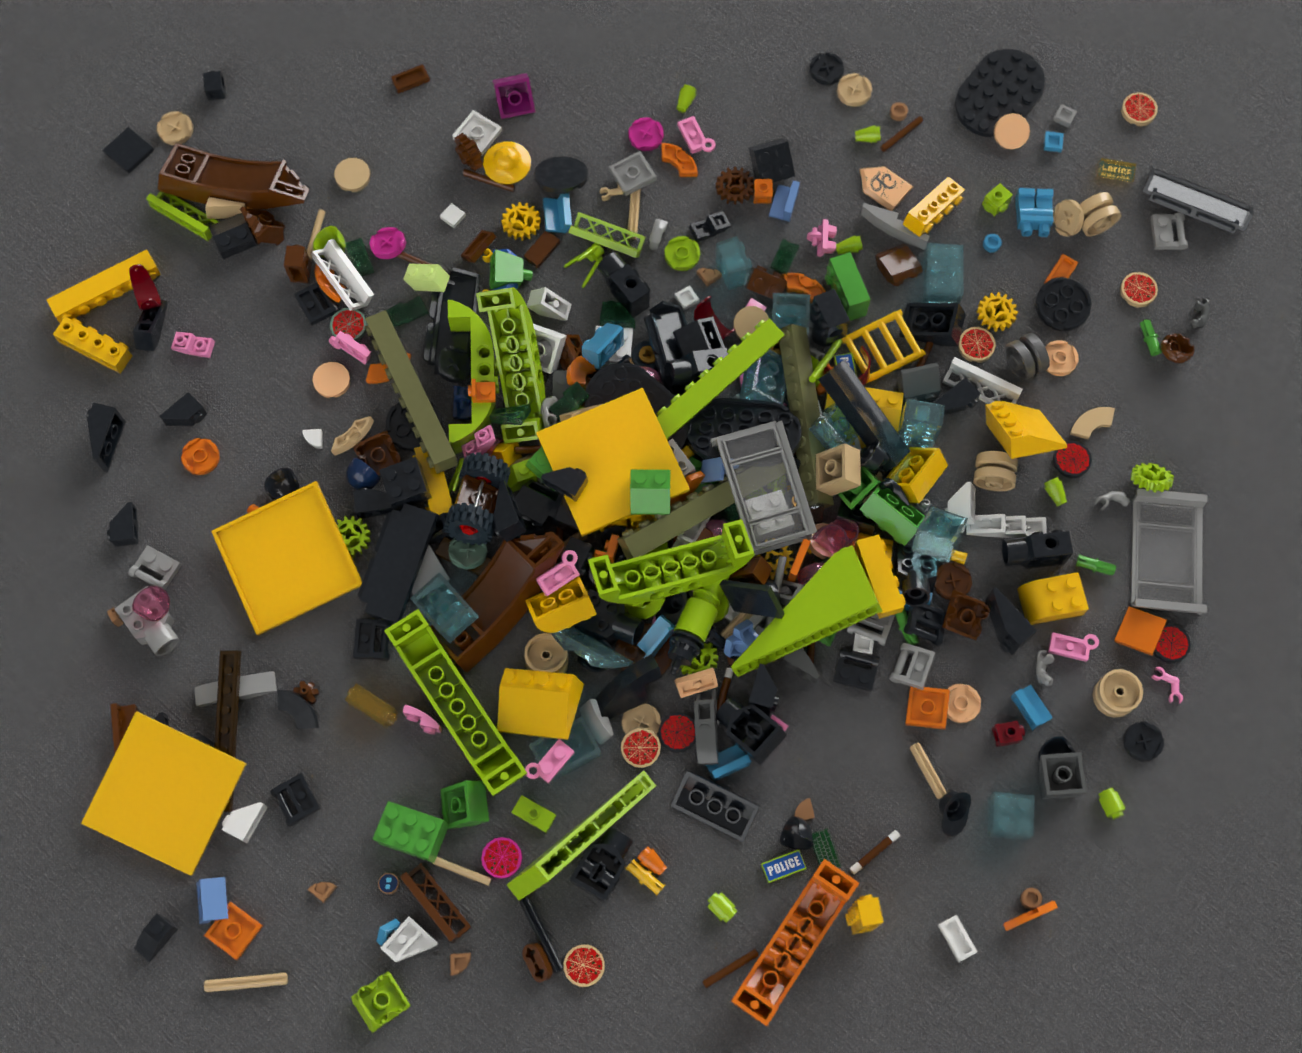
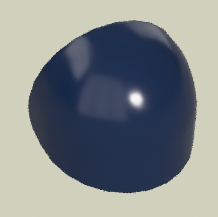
M353 458L346 471L348 483L356 490L360 488L372 489L380 480L378 474L358 458Z

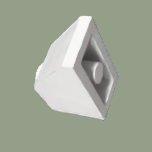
M546 287L532 290L527 303V307L535 313L567 321L572 305Z
M966 482L948 500V508H945V518L952 526L975 524L976 488L971 482Z
M259 802L232 811L230 815L225 817L222 823V830L248 843L268 807Z

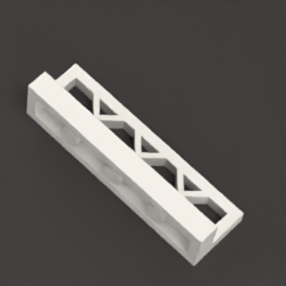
M334 239L328 240L324 249L312 251L310 255L350 311L368 306L374 296L373 292ZM324 255L328 262L322 260L319 256ZM329 269L336 271L338 276L332 274ZM339 283L346 285L348 290L342 288ZM349 297L356 299L358 303L353 304Z
M954 357L942 382L951 387L957 385L960 381L954 382L948 379L952 372L959 375L961 380L966 377L970 382L976 383L977 390L981 393L978 400L987 404L994 402V400L1001 401L1000 399L1004 397L1013 400L1012 403L1016 404L1023 390ZM989 389L993 391L995 397L988 398L984 395L983 391Z

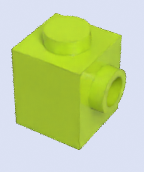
M999 183L985 195L982 205L987 212L996 216L999 212L1003 213L1009 207L1013 194Z

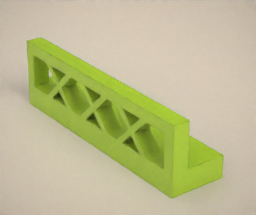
M160 191L157 196L150 193L146 198L150 207L207 241L212 238L209 227L204 224H216L219 221L207 218L205 213L171 194ZM166 196L170 199V203H166L161 199ZM183 206L185 212H182L175 207ZM197 214L199 220H195L188 215Z
M578 212L574 226H570L568 232L635 258L640 256L646 236ZM581 217L588 219L590 227L586 229L578 227ZM602 224L605 226L607 233L599 235L595 227ZM617 230L621 231L624 239L618 242L614 240L611 234ZM632 237L639 238L638 248L631 247L628 239Z

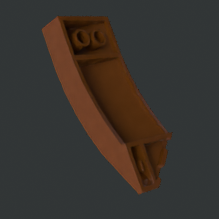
M175 143L159 173L157 189L166 194L206 204L208 198L213 197L245 203V207L256 209L303 204L309 193V189L306 185L303 186L299 182L300 178L293 170L287 167V162L284 159L282 161H251L228 158L179 143Z
M546 532L545 535L540 536L535 534L521 535L520 538H515L508 542L504 540L492 560L470 588L430 625L441 646L466 673L493 650L528 610L525 600L538 595L542 590L536 578L555 566L565 545L554 532Z

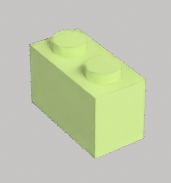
M409 264L403 280L415 291L444 292L450 275L439 264Z

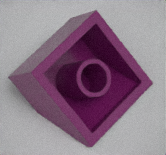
M527 73L492 80L501 119L536 112Z

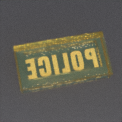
M1100 158L1097 176L1133 182L1136 163Z

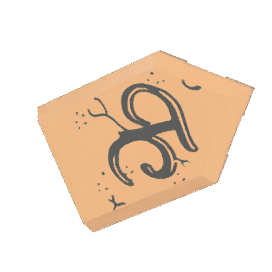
M886 167L860 169L863 193L887 210L893 211L913 188L912 185Z

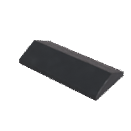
M689 770L686 771L671 803V807L742 842L760 805Z

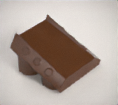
M240 208L258 244L262 242L278 246L284 241L283 231L285 225L275 220L274 215L264 209Z
M905 244L875 254L878 269L887 282L893 286H900L903 284L904 279L915 278L919 273L923 272L921 264Z
M387 430L353 446L358 459L370 466L378 476L381 475L380 469L402 462Z
M953 590L942 628L977 641L978 636L982 632V620L987 618L990 612L987 603Z

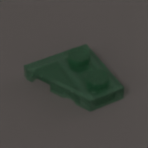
M615 301L602 302L600 326L610 323L623 328L635 329L636 321L622 303Z
M530 404L494 409L489 416L491 423L522 425L531 413Z

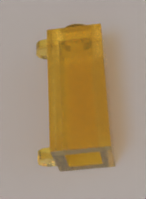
M357 683L348 691V695L345 698L347 704L385 729L395 723L398 712L394 707Z

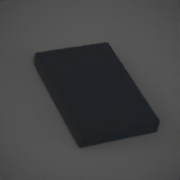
M722 580L719 584L734 612L782 619L785 614L771 586L731 580Z

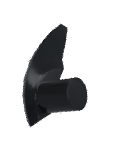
M884 478V481L880 482L879 487L882 490L889 488L907 507L910 505L904 491L894 480Z

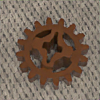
M464 133L454 138V142L457 145L455 150L464 165L470 166L471 170L474 171L483 167V162L480 159L482 153L478 149L476 142L467 138V135Z
M735 166L733 170H730L728 167L726 173L721 171V176H717V195H721V200L726 198L727 204L730 201H733L734 205H736L737 201L743 204L744 199L748 201L750 195H753V177H749V171L744 173L743 168L738 171Z

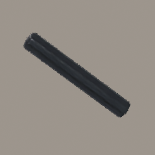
M526 896L519 902L552 966L553 972L555 974L560 973L564 970V967L530 897Z

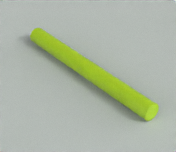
M842 339L834 341L810 375V382L814 383L842 344Z

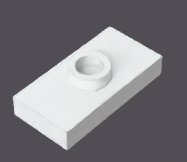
M957 915L938 924L958 962L977 953Z

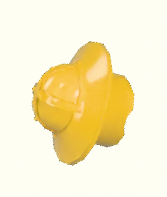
M504 141L488 149L484 156L483 167L486 175L491 180L499 184L510 185L521 181L527 176L531 168V158L529 152L522 145Z

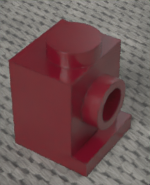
M1018 720L995 724L992 727L996 747L1020 743L1023 740L1022 737L1025 736L1024 727L1019 725ZM1008 729H1012L1013 735L1008 734Z

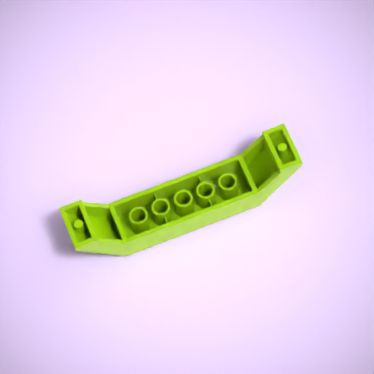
M419 609L384 630L410 673L491 795L495 796L528 774L441 646Z

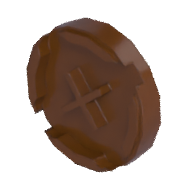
M956 562L945 563L937 569L934 588L942 598L950 600L953 590L967 595L972 587L971 574L962 564Z

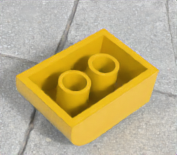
M1079 572L1031 581L1017 589L1024 617L1031 625L1082 616L1089 609Z
M580 576L548 596H545L542 592L525 600L535 625L546 633H555L565 628H570L574 624L597 615Z

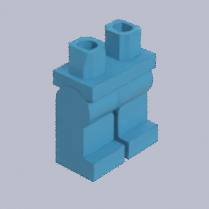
M1018 188L1015 196L1017 229H1020L1022 236H1031L1033 230H1038V236L1048 237L1053 223V189H1037L1035 193V188Z

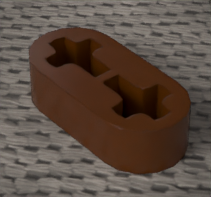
M538 943L526 945L523 948L522 955L532 977L537 982L549 980L552 977L553 969L542 946ZM532 950H535L534 956H531ZM542 969L545 971L543 975L540 974Z

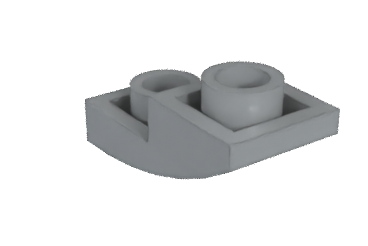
M589 699L579 709L590 733L599 744H604L613 736L609 718L601 716L597 700Z

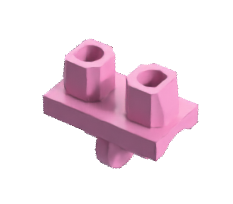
M823 219L822 225L812 228V232L807 234V240L812 242V246H817L818 257H822L824 253L833 254L836 250V242L828 241V237L834 238L836 236L837 227L828 225L829 220Z

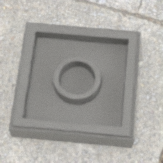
M641 151L609 166L611 174L625 196L657 181V176Z

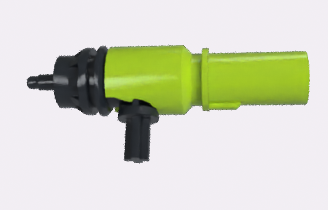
M730 575L715 583L694 589V597L687 600L672 632V637L669 640L670 649L667 656L674 661L670 671L671 675H676L681 665L690 666L693 659L699 656L701 649L704 648L703 643L710 642L720 650H723L726 639L716 633V628L713 624L718 615L716 607L721 604V598L724 594L719 584L722 580H728Z

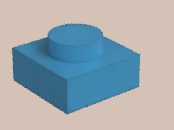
M1046 131L1044 134L1043 150L1061 152L1063 149V133Z

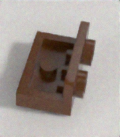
M759 265L756 268L751 266L750 270L752 271L745 288L779 302L788 282L782 279L784 275L774 271L773 274L767 273V268Z

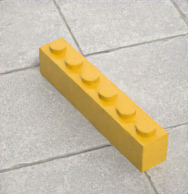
M146 249L46 299L59 323L62 322L64 317L72 320L132 290L129 268L133 265H143L149 272L152 280L161 275L148 250Z

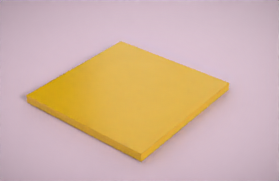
M643 388L536 432L552 471L571 467L573 469L579 468L586 473L588 483L578 500L574 501L564 495L582 537L634 515L631 514L630 508L631 470H670V499L690 491Z
M317 481L211 531L254 631L258 636L361 587L363 582Z
M135 712L81 824L192 876L247 763L142 713Z

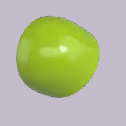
M335 226L325 227L316 235L313 242V250L324 249L328 240L334 239L342 251L345 252L344 237Z

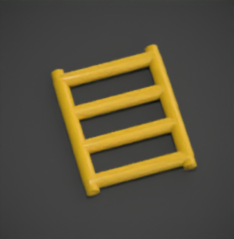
M901 309L841 338L842 343L846 344L850 353L853 354V358L862 374L866 372L867 366L852 340L860 336L864 338L880 367V370L870 373L867 383L926 355V352L918 346L902 318L903 313ZM893 320H896L914 352L906 357H903L885 325ZM877 328L880 329L897 360L888 366L869 332Z

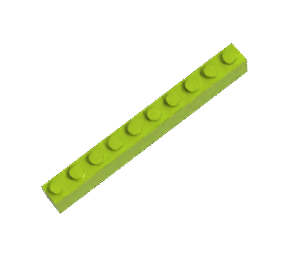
M770 318L767 321L761 320L755 326L756 330L752 334L748 332L741 338L742 343L738 346L734 344L727 350L728 355L725 358L719 357L713 363L714 367L710 371L706 369L698 376L700 380L696 383L692 381L685 387L686 392L683 395L677 394L670 401L672 404L668 408L664 406L656 413L667 440L784 337L785 334Z

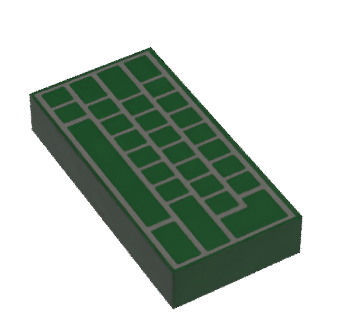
M826 828L812 833L813 850L819 866L826 859L837 868H841L842 866L829 829Z

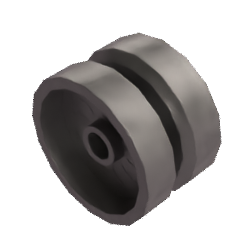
M1028 333L1020 337L1019 340H1014L1005 346V356L1008 365L1015 376L1022 381L1033 377L1035 373L1038 374L1047 370L1050 366L1049 356L1044 344L1033 333Z

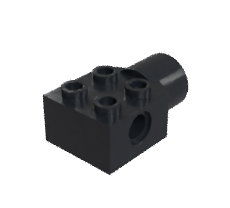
M617 252L607 255L600 261L597 269L606 279L611 294L631 319L650 307V288L646 282L640 280L636 269H632L626 264Z
M835 289L814 296L811 312L809 313L813 323L811 336L817 345L823 347L830 346L834 341L846 337L850 319Z
M727 348L692 351L680 359L667 360L663 368L666 384L669 387L681 385L686 387L692 381L696 383L700 380L698 376L704 370L708 369L710 371L714 367L713 363L719 357L725 358L728 355Z
M1053 530L1046 534L1034 532L1028 537L1003 539L1002 557L1006 566L1022 565L1026 569L1064 565L1073 554L1069 531Z
M897 545L894 559V576L898 578V590L902 591L907 605L919 607L929 602L930 593L934 590L937 578V548Z
M590 589L588 595L597 615L574 624L575 629L592 638H603L610 645L621 640L634 646L642 635L645 625L644 620L628 614L625 604L605 601L599 597L598 592Z
M735 698L725 701L716 714L717 720L727 728L726 734L730 740L759 765L768 758L787 736L780 725L754 704L744 707Z
M609 827L599 844L591 843L570 877V882L606 903L626 869V863L623 859L633 841L618 830Z

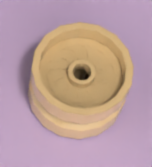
M1108 192L1093 195L1080 204L1084 213L1082 230L1088 237L1108 230L1121 218V213L1117 206L1113 205V199Z
M1001 451L979 453L976 456L975 467L977 470L974 472L973 483L977 487L989 491L1012 490L1016 484L1015 472H1017L1018 459H1011L1006 452Z
M542 633L529 640L524 652L527 670L566 673L569 662L568 650L565 642L559 636L552 633Z
M1123 669L1112 670L1105 674L1094 686L1092 694L1094 704L1106 716L1113 718L1123 717L1134 710L1142 701V684L1138 677L1130 671Z

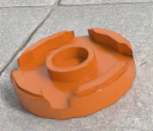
M193 439L182 450L181 461L183 466L195 475H205L212 472L220 460V452L217 446L209 439Z

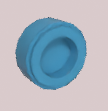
M988 234L983 241L984 249L990 253L997 252L1002 244L1001 238L996 234Z

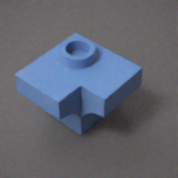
M747 619L735 626L733 635L726 638L724 654L728 657H740L759 636L755 632L753 623Z

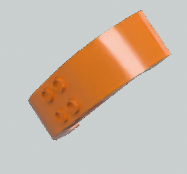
M824 859L731 1002L767 1027L779 1009V1005L845 903L850 899L859 882Z

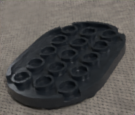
M1001 49L988 54L980 61L957 92L955 106L959 121L972 133L992 138L994 136L995 124L1002 116L1015 113L1025 118L1043 93L1045 75L1042 67L1032 56L1020 50Z
M616 363L605 366L591 378L584 397L586 408L605 404L643 388L656 417H658L656 413L664 406L668 408L672 404L670 401L675 396L643 368L631 363ZM687 423L667 440L670 441L673 438L680 449L687 439Z
M718 398L713 399L687 423V439L690 447L698 456L705 460L721 456L718 446L712 447L710 439L776 421V423L782 421L792 454H794L801 442V425L797 416L795 417L789 411V408L776 402ZM771 430L728 442L726 446L730 458L737 459L776 448L778 444L774 431ZM781 453L739 465L771 467L782 463L783 460Z

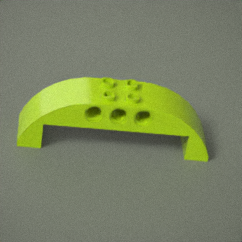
M514 287L478 292L476 297L479 312H488L508 419L507 422L501 425L504 444L538 440L536 432L544 429L540 409L546 394L535 329L528 307L521 294Z
M448 300L450 331H471V385L472 379H476V382H495L496 394H499V371L490 332L482 319L474 311L459 302ZM471 396L472 424H449V443L455 454L463 452L461 446L475 439L474 433L491 424L496 402L473 403Z
M740 519L723 524L722 535L613 564L610 563L608 554L588 559V563L600 598L611 603L634 604L657 600L715 583L742 568L754 557L755 553L743 520Z

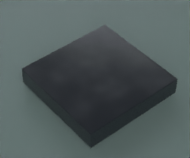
M127 127L102 151L129 174L154 151V148Z

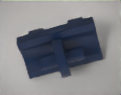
M454 386L453 419H472L471 396H468V386Z

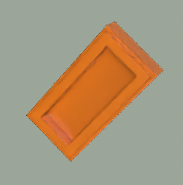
M1062 254L1044 284L1057 277L1069 279L1079 262Z

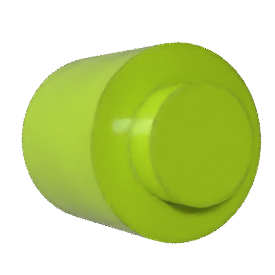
M1109 788L1098 794L1100 797L1099 802L1107 818L1112 817L1114 820L1124 815L1123 811L1126 808L1117 791L1115 792L1113 788Z
M715 892L707 900L710 903L707 907L721 921L724 920L726 923L738 912L735 909V905L722 892L719 895Z

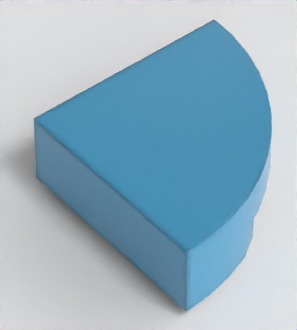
M395 918L381 926L376 942L382 946L388 940L387 937L393 930L396 931L399 928L400 922Z

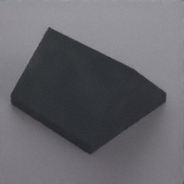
M841 500L834 527L872 535L876 522L863 515L860 510L862 506L858 505L854 510H851Z

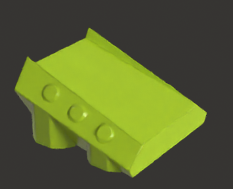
M389 971L379 976L369 985L363 986L356 994L351 996L353 1005H355L368 1029L372 1032H375L411 1007Z

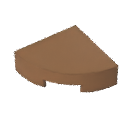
M701 268L697 270V275L707 287L722 277V273L716 269Z
M114 607L107 611L111 621L117 627L124 624Z
M810 798L798 805L794 816L800 817L805 821L815 818Z
M320 882L313 884L308 888V891L325 903L337 886L330 882Z
M471 953L450 954L451 976L462 973L468 967Z

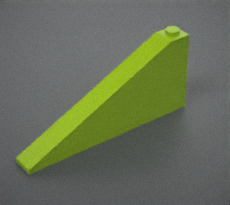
M852 545L841 548L829 558L783 609L785 614L782 619L775 618L733 663L731 668L737 677L759 668L760 664L766 665L882 612Z
M642 771L506 884L520 901L547 883L656 787L655 783L645 771Z

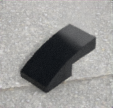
M724 211L708 215L706 220L690 224L689 229L695 241L700 242L731 227V224Z

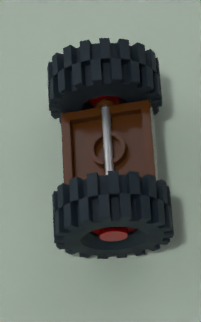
M477 452L476 455L471 453L470 456L467 455L464 458L459 475L461 485L455 505L449 508L445 521V532L449 533L451 538L455 537V540L463 541L462 543L464 544L468 542L470 545H475V543L482 545V543L487 544L491 541L495 527L493 513L496 506L499 484L502 480L507 483L509 479L510 467H508V464L503 463L501 458L496 459L497 456H488V453H484V455L481 452Z

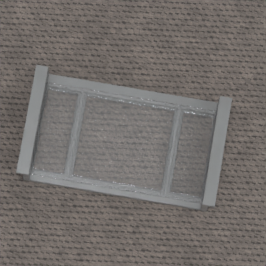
M773 421L710 439L712 447L718 446L739 517L743 520L755 553L754 556L802 542L803 539H812V534L817 532L782 421L777 423Z
M1137 489V494L1132 501L1131 607L1196 613L1199 615L1207 613V605H1202L1203 507L1207 503V495L1170 491L1160 492L1158 490L1155 493L1152 490Z

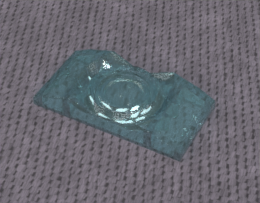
M574 627L551 633L564 650L574 651L578 656L586 659L591 666L621 668L629 667L633 664V661Z

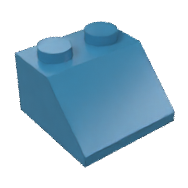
M606 323L603 327L600 326L595 331L594 336L583 343L582 357L599 370L624 345V328L610 323Z

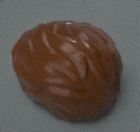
M1181 333L1166 335L1161 341L1162 353L1168 360L1174 363H1184L1193 357L1195 347L1194 345L1191 346L1190 339L1182 336Z

